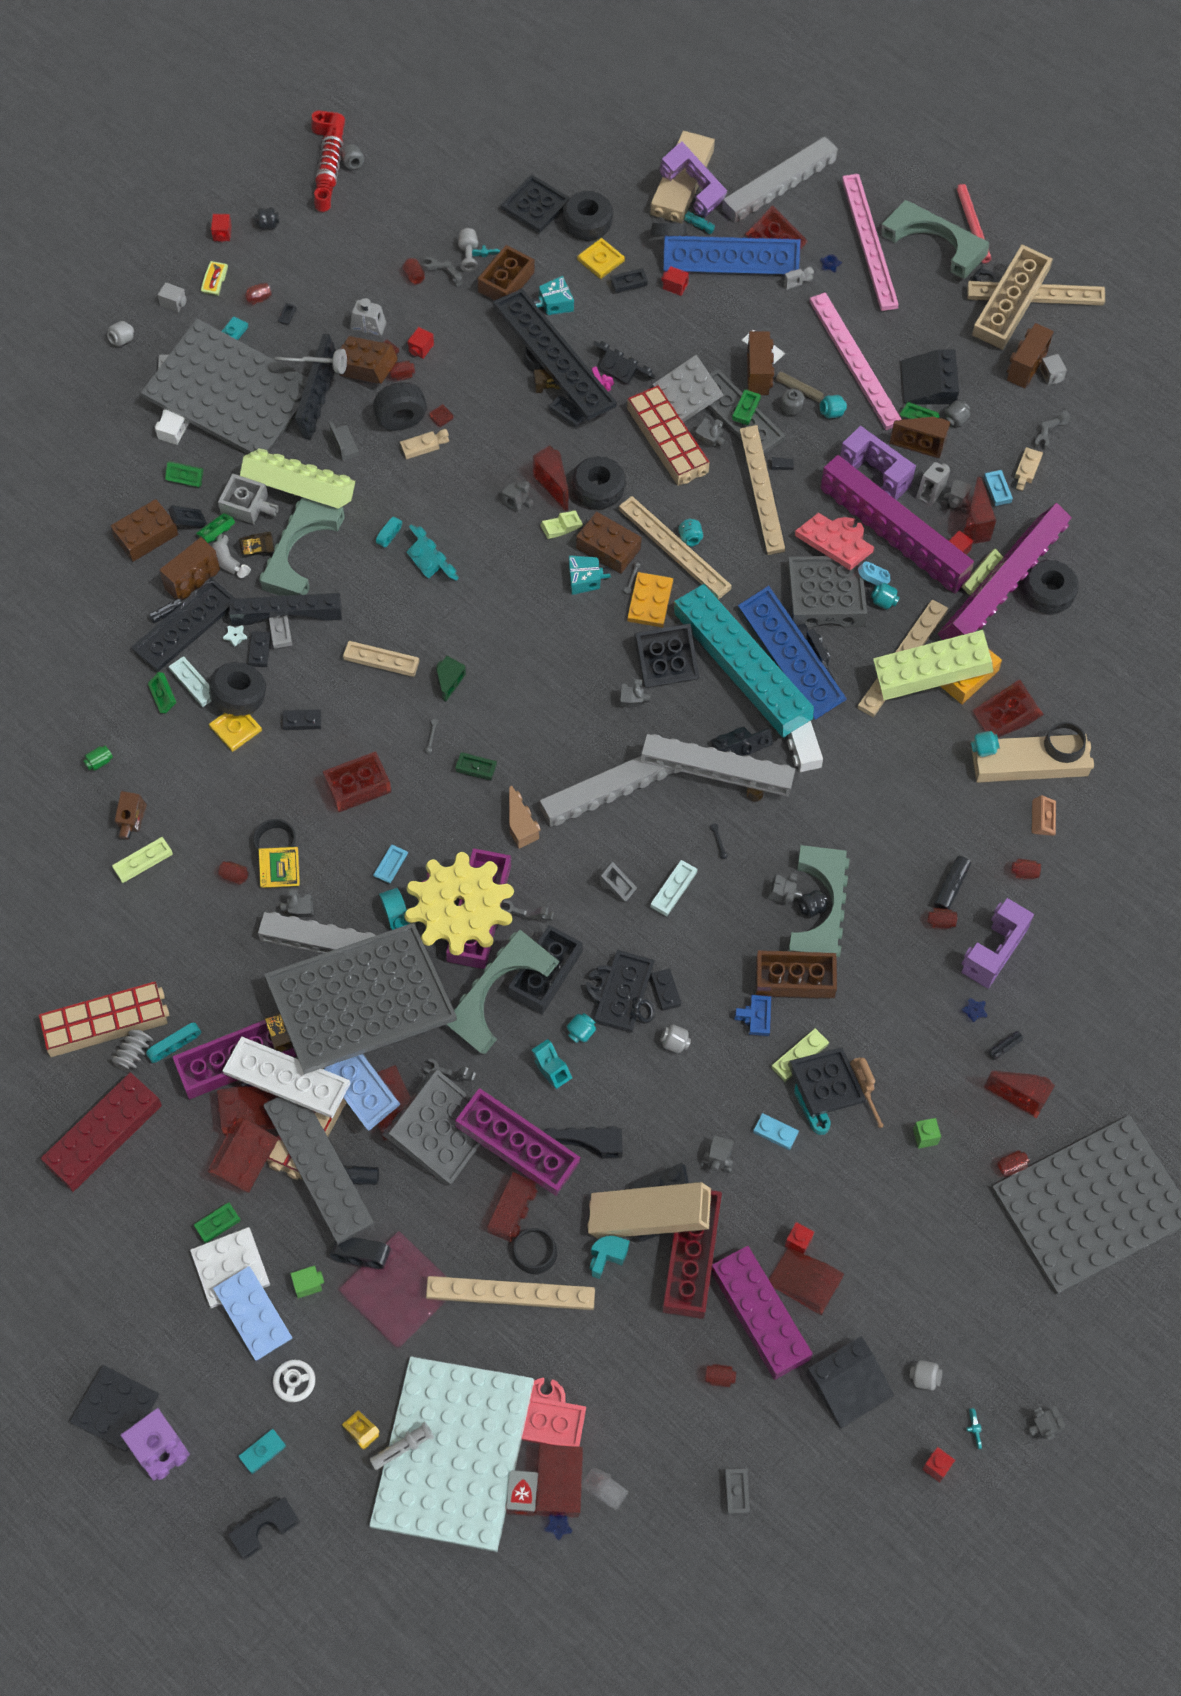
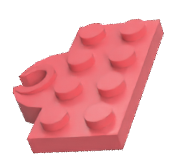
M817 513L795 531L797 538L849 570L853 569L874 551V546L863 540V525L859 522L856 527H851L855 521L853 518L842 517L831 521L822 514Z
M544 1378L535 1380L521 1440L579 1451L586 1407L565 1403L563 1387L552 1379L551 1381L553 1390L548 1395H544L540 1391L544 1385Z

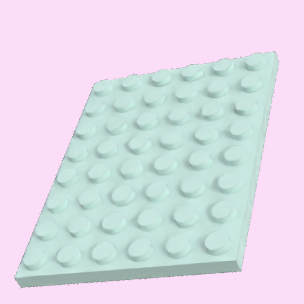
M410 1357L389 1446L404 1438L406 1432H412L422 1426L424 1421L432 1431L434 1439H428L418 1445V1449H410L384 1465L370 1527L497 1552L507 1507L510 1471H515L534 1379Z

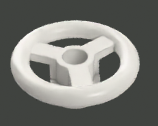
M300 1360L284 1362L277 1368L273 1376V1387L276 1394L288 1402H298L310 1395L315 1385V1374L312 1368ZM298 1366L303 1368L307 1374L301 1375L298 1370H288L287 1368ZM281 1374L284 1375V1381L288 1386L287 1393H284L279 1385ZM292 1377H296L297 1381L291 1383L290 1379ZM309 1380L306 1390L299 1395L293 1396L295 1388L301 1382Z

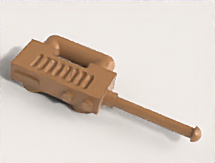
M855 1058L850 1062V1065L871 1107L878 1127L882 1128L883 1124L870 1095L874 1090V1076L865 1058Z

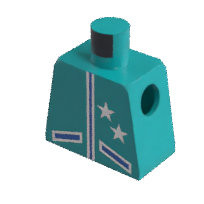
M563 276L539 287V297L531 299L538 308L543 307L547 315L574 311V299Z
M569 556L572 595L597 590L600 588V579L611 577L610 567L599 568L598 558Z

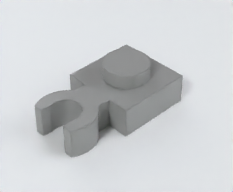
M808 267L803 271L798 269L786 273L784 279L786 290L802 285V281L813 280L811 275L814 274L813 269Z

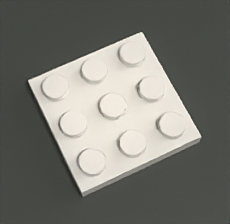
M249 1227L190 1250L210 1308L222 1305L213 1288L248 1266L251 1267L262 1288L270 1286Z

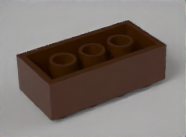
M757 950L756 995L835 998L837 991L836 953Z

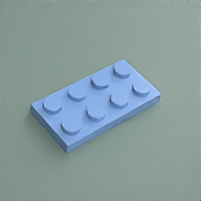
M363 1054L323 1069L350 1080L351 1084L343 1098L369 1131L400 1105L399 1101Z
M250 1266L213 1288L255 1361H258L293 1339Z

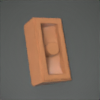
M1043 795L1033 799L1032 833L1051 836L1056 834L1055 800Z

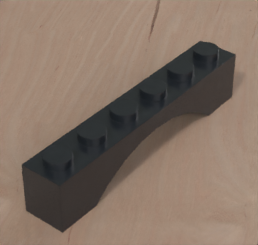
M340 593L230 599L232 626L252 625L266 618L284 615L308 616L323 621L342 620Z
M608 1126L605 1129L586 1127L585 1129L577 1130V1128L568 1127L565 1130L546 1128L543 1131L562 1145H574L587 1149L602 1159L622 1158V1128Z

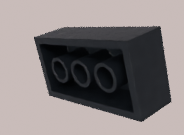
M548 925L537 943L560 962L548 977L535 970L520 969L508 987L509 997L542 1015L583 952L582 942Z

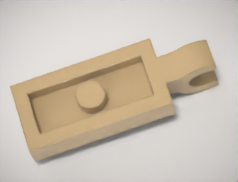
M446 429L439 431L436 435L432 431L401 441L400 446L405 458L409 459L439 449V444L449 442V435Z
M1026 447L1015 474V478L1019 479L1016 487L1017 490L1023 491L1026 482L1032 483L1043 455L1042 452Z

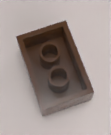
M505 245L479 276L478 292L493 300H497L522 289L535 273L534 259Z
M1037 323L1033 325L1032 329L1028 328L1024 337L1025 340L1020 341L1017 353L1013 352L1009 360L1011 363L1007 369V373H1009L1007 381L1026 389L1041 365L1042 359L1046 357L1054 333L1053 330Z
M749 331L747 347L748 391L760 395H769V389L773 388L774 367L772 363H774V353H772L774 341L770 339V331Z
M348 336L340 348L346 351L347 366L345 372L339 374V376L382 384L398 358L391 344Z
M157 499L110 525L114 539L132 562L179 535L176 524Z
M596 511L576 536V549L590 557L598 558L599 562L622 574L641 550L642 537Z
M200 537L159 569L165 590L175 599L182 601L188 598L195 589L203 586L209 578L214 577L220 570L216 550Z

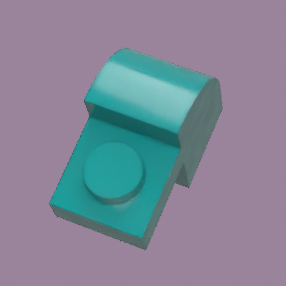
M394 888L379 893L391 930L409 925L410 922L406 921L404 915L407 909L399 889Z
M547 1039L532 1049L538 1069L553 1087L557 1089L572 1079L566 1063L558 1057L550 1040Z
M605 1236L597 1240L591 1249V1255L596 1256L593 1257L589 1268L592 1269V1277L600 1279L606 1261L622 1266L630 1241L617 1236Z

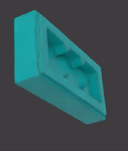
M233 316L221 332L239 340L249 326L247 322Z
M272 1429L238 1457L250 1473L253 1474L287 1446Z

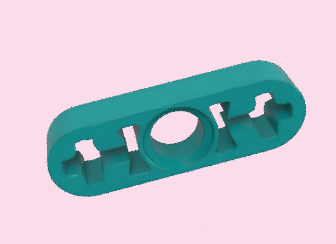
M190 1023L150 1047L146 1055L152 1063L158 1062L200 1036L201 1030L196 1023Z
M796 1084L794 1094L812 1130L818 1135L826 1134L831 1125L827 1113L819 1115L820 1122L826 1123L824 1128L822 1129L821 1126L817 1127L818 1119L816 1116L814 1118L810 1116Z

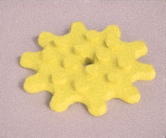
M460 852L455 856V862L450 867H443L438 861L432 859L426 864V870L430 875L429 879L425 882L411 881L407 885V892L417 897L419 902L417 906L405 912V919L410 923L423 922L425 924L426 930L422 934L421 940L426 946H430L436 940L442 938L449 942V951L453 955L462 954L464 944L472 939L476 940L482 947L488 948L493 944V937L489 932L491 926L495 924L507 926L512 922V915L502 910L500 903L502 900L510 898L514 893V889L509 884L497 885L493 883L492 878L497 872V865L492 861L486 862L480 868H473L469 864V856L464 852ZM459 898L465 902L461 906H456L454 901Z

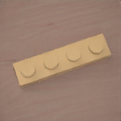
M348 641L343 655L344 660L412 677L415 676L420 662L418 657Z

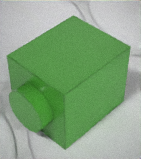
M936 1118L915 1123L913 1132L918 1149L938 1145L941 1134Z
M315 1266L291 1273L298 1298L322 1291L321 1284L324 1283L321 1271L317 1272Z

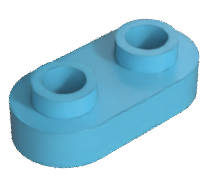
M867 561L858 567L860 576L875 585H880L881 583L888 584L890 582V574L886 569Z

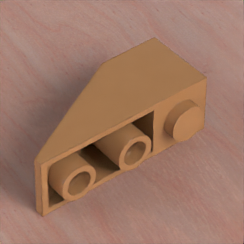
M510 786V835L520 849L538 840L541 829L537 821H533L530 817L532 815L528 806H524L521 802L523 799L519 791H515L513 786Z

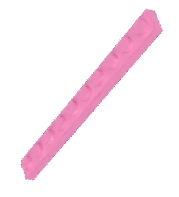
M859 174L843 176V186L881 311L898 309V301Z
M822 293L811 297V306L885 430L892 429L894 420L902 419L827 294Z

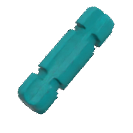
M688 211L685 214V221L692 222L694 226L702 230L705 229V232L712 234L715 230L714 224L707 223V220Z

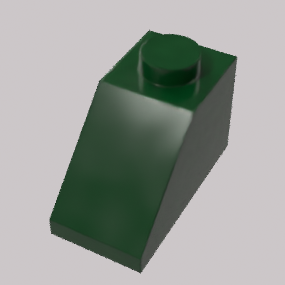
M446 656L443 661H439L436 667L442 699L445 702L466 676V666L449 656Z

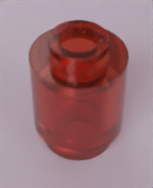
M415 258L407 259L403 264V270L410 282H413V284L423 282L425 273L418 260Z
M259 283L249 287L245 293L247 301L253 305L272 296L267 283Z
M409 360L396 362L390 370L392 379L412 378V374L415 373L414 363H410Z
M1017 858L1016 862L1012 863L1011 872L1017 878L1034 880V878H1039L1041 863H1037L1034 860Z
M223 861L218 875L222 876L224 880L241 885L247 881L249 872L246 866L231 861Z
M933 908V911L929 912L928 923H931V926L934 928L951 929V927H956L957 912H953L951 909Z
M1020 1150L1002 1157L997 1162L999 1170L1004 1177L1007 1175L1012 1176L1027 1169L1028 1163H1030L1027 1154Z
M707 1365L705 1382L713 1386L730 1388L731 1384H735L736 1371H732L733 1366Z

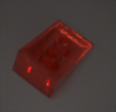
M773 205L745 233L748 238L800 240V250L808 242Z
M549 445L533 455V476L556 502L567 511L568 485L562 457L558 450H554Z
M977 477L968 518L966 519V527L964 528V534L973 540V544L991 541L996 524V518L981 477Z
M1020 679L973 710L985 731H992L994 734H997V737L1023 728L1044 715Z
M993 1070L984 1086L985 1089L1035 1118L1039 1116L1055 1087L1051 1080L1046 1077Z
M233 1087L217 1090L221 1128L224 1136L275 1128L263 1105L279 1096L257 1087Z
M788 1248L769 1281L776 1289L822 1315L841 1284L844 1273L825 1262Z

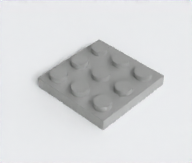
M697 355L653 384L654 387H660L682 422H685L724 396Z

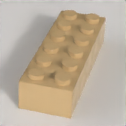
M1021 245L975 323L972 335L1003 350L1048 274L1052 258Z

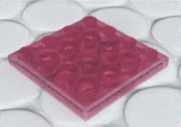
M400 1231L386 1243L391 1248V1252L382 1270L362 1267L339 1289L397 1348L447 1301L426 1299L428 1276H446Z

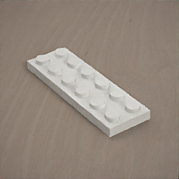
M244 1037L240 1038L223 1069L225 1075L330 1118H333L351 1084L350 1080L323 1069L304 1074L298 1059Z

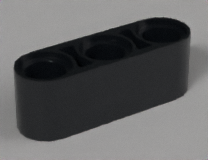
M352 1237L339 1245L335 1241L330 1257L340 1263L382 1270L387 1262L391 1248L382 1242Z

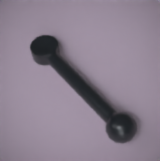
M714 823L711 825V830L715 833L721 851L720 857L726 859L728 854L724 851L718 833L719 826Z

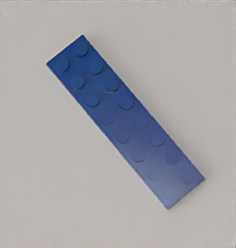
M665 236L663 271H668L670 266L685 272L786 274L799 269L800 240Z
M769 586L738 605L782 672L814 706L813 717L815 720L847 700Z

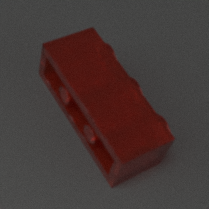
M514 1172L512 1173L489 1222L488 1233L508 1242H511L513 1237L518 1236L521 1229L519 1223L521 1219L526 1218L529 1212L527 1206L530 1200L534 1201L538 1192L535 1181Z

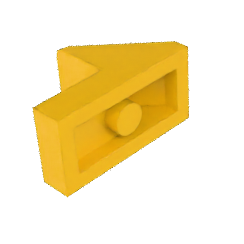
M359 1410L342 1424L362 1449H365L379 1437V1430Z

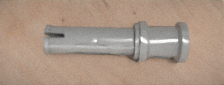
M424 1421L422 1426L412 1432H406L404 1438L375 1456L370 1457L374 1468L378 1470L410 1449L416 1450L418 1445L428 1439H434L427 1423Z

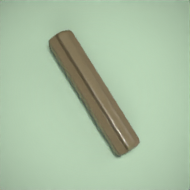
M782 371L778 373L776 378L778 382L801 391L803 395L817 402L823 399L824 394Z

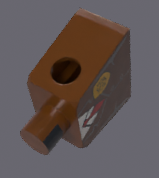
M124 791L120 793L115 822L120 828L118 837L129 840L132 831L139 832L147 807L140 794Z

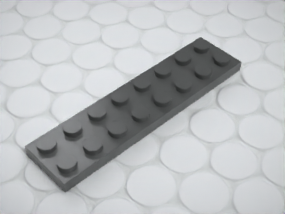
M277 1097L264 1104L263 1106L336 1243L339 1245L374 1226L373 1219L314 1111L281 1097Z

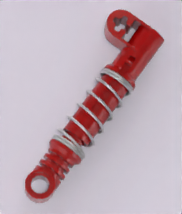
M315 111L312 114V131L318 135H325L321 146L320 164H318L315 178L317 186L314 192V207L321 212L328 211L331 207L332 192L337 183L339 163L341 161V150L343 149L342 136L345 125V117L342 114L327 111Z

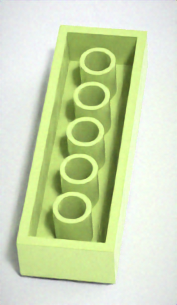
M257 449L245 455L240 473L242 477L338 509L351 502L355 481L351 480L349 476H338L333 474V471L317 469L315 465H304L296 459L288 460L280 454H269L265 449Z
M983 630L873 658L884 700L993 672L992 659Z

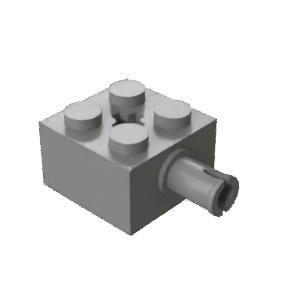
M232 474L218 501L221 514L225 513L235 519L251 524L255 523L261 511L276 516L279 508L278 505L266 502L268 493L264 483Z

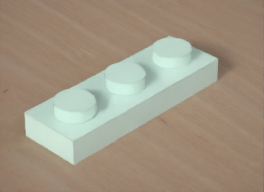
M184 656L169 666L170 671L202 707L211 702L209 684Z
M681 860L652 901L650 907L668 916L697 874L698 869Z

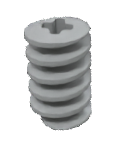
M130 1030V1036H126L124 1039L126 1043L120 1045L122 1050H117V1056L112 1058L114 1065L124 1072L130 1073L129 1068L136 1069L137 1066L133 1062L141 1061L137 1055H145L142 1047L148 1049L149 1045L146 1041H154L151 1036L141 1030Z

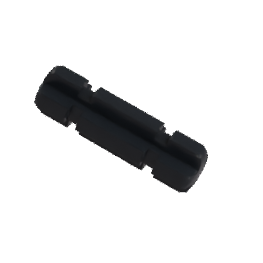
M176 599L172 604L169 603L157 609V612L149 613L151 621L155 623L160 620L159 618L167 617L183 602L180 599Z
M1015 1031L1011 1034V1037L1008 1036L997 1044L996 1047L994 1046L990 1049L989 1056L993 1060L1001 1057L1000 1055L1005 1054L1016 1044L1023 1041V1035L1019 1031Z

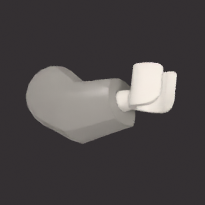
M222 534L218 535L217 541L212 547L216 550L219 566L232 574L237 572L238 577L244 578L250 573L251 569L247 565L239 567L240 563L230 555L227 546L228 537L224 535L222 539Z

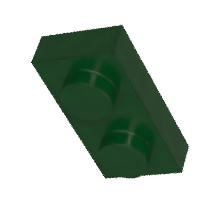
M461 752L455 771L492 781L497 761Z

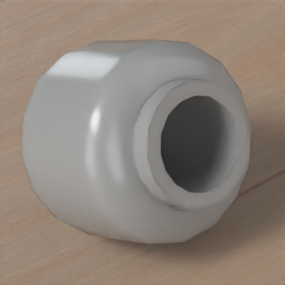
M119 321L109 327L107 337L112 344L123 346L133 340L134 330L127 322Z
M672 1024L664 1028L660 1042H662L664 1049L678 1054L683 1049H688L691 1039L688 1038L689 1033L686 1029Z
M919 1360L915 1367H911L910 1379H913L914 1386L917 1388L934 1390L941 1384L942 1369H939L936 1363Z

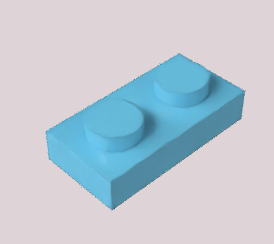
M1002 470L985 473L984 480L994 506L1012 503L1013 498Z
M762 1113L753 1133L790 1150L799 1131Z

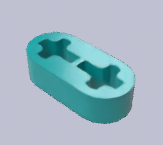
M393 516L379 532L376 544L384 548L387 547L400 531L402 520Z

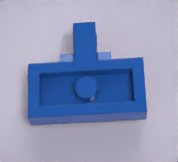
M751 995L750 1006H746L745 1009L736 1008L735 1020L745 1021L747 1025L750 1024L749 1035H770L771 997Z

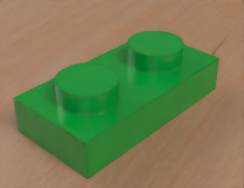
M744 390L732 420L749 426L760 402L761 395Z
M908 402L899 416L902 420L924 417L939 418V413Z
M169 461L167 462L165 480L200 487L202 485L204 468Z
M223 513L196 534L198 538L202 537L209 543L214 541L222 532L228 531L235 524L233 517Z
M158 672L148 682V685L160 713L166 714L177 702L165 674Z
M227 1203L194 1224V1227L206 1244L241 1220L231 1204Z

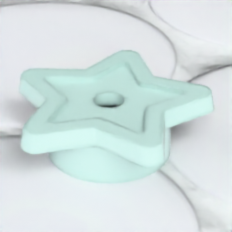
M242 625L236 628L228 626V633L223 639L229 640L236 646L247 639V636L243 633L244 627Z

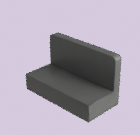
M333 421L329 422L330 433L342 461L359 456V451L348 426L344 425L335 428Z

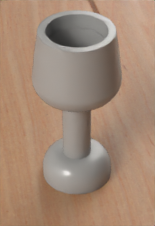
M465 228L459 232L458 246L461 250L465 251L466 259L461 263V269L466 272H473L478 268L477 261L472 258V250L477 248L478 239L475 230Z

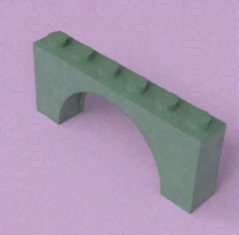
M907 200L882 223L881 236L894 243L914 233H932L948 240L956 251L954 258L951 260V272L963 279L988 255V241Z
M302 497L301 501L297 502L294 515L290 516L287 529L283 530L280 542L275 545L272 558L268 559L265 572H262L259 582H261L263 591L279 596L307 595L310 589L308 579L300 576L290 567L288 563L289 552L298 539L310 532L317 530L338 531L345 518L343 507L338 509Z
M800 846L797 871L806 872L824 884L831 897L832 911L829 917L817 928L806 932H791L789 951L836 953V957H840L841 946L838 945V939H842L843 928H840L839 925L844 920V910H841V904H845L846 893H843V887H847L848 875H844L845 869L848 870L849 858H846L847 851Z
M521 930L511 935L508 945L498 951L497 958L493 963H489L486 966L483 976L476 979L471 986L470 992L461 997L459 1000L460 1004L456 1009H453L457 1016V1021L447 1024L482 1054H486L497 1040L490 1032L484 1017V1002L492 984L503 974L516 969H531L548 977L560 962Z

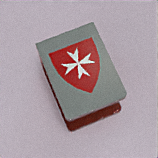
M510 1471L507 1514L535 1517L538 1473Z

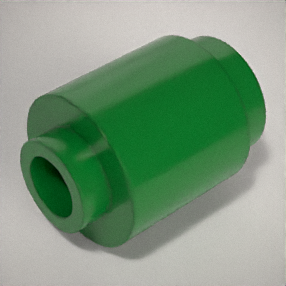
M106 745L84 755L85 760L83 762L88 770L93 769V771H96L109 763L113 756Z

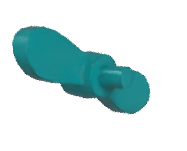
M483 245L481 250H472V257L480 255L487 257L488 254H499L500 250H487L486 246Z
M974 1408L969 1409L972 1425L966 1429L967 1432L972 1431L975 1434L977 1447L982 1449L979 1435L981 1425L977 1424L976 1411Z

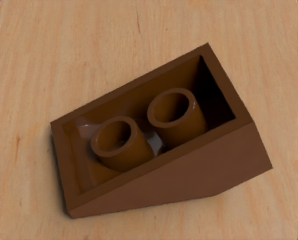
M937 417L894 420L889 444L940 459L946 443L950 421Z

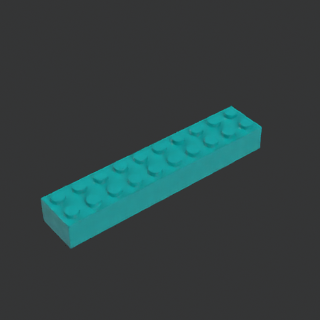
M705 584L674 601V614L683 625H691L692 635L782 737L813 720L814 706Z

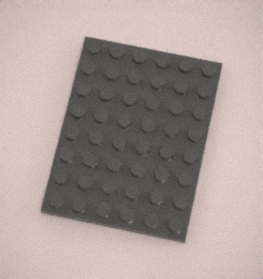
M196 319L141 391V397L165 410L184 417L189 423L247 454L257 449H265L269 453L296 416L308 377Z
M414 923L264 974L304 1074L457 1021V1016Z
M1130 1115L1010 1176L991 1188L1056 1295L1181 1229V1193Z

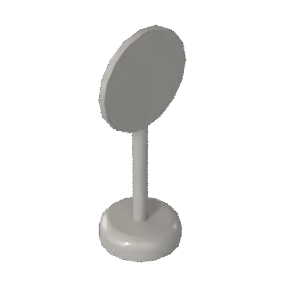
M337 349L333 359L274 357L277 360L333 363V369L338 374H343L347 366V355L344 349Z

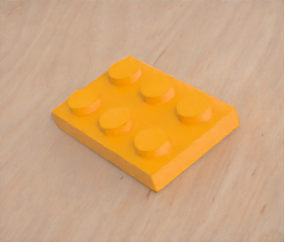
M638 572L627 621L663 628L673 578Z

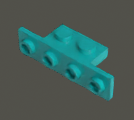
M411 524L409 528L418 540L406 552L423 574L430 578L441 567L448 577L457 580L459 578L456 574L457 570L445 561L447 559L442 552H438L436 549L437 545L425 536L427 534L426 531L420 526L416 527Z

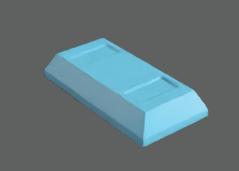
M391 844L373 876L390 884L408 852Z

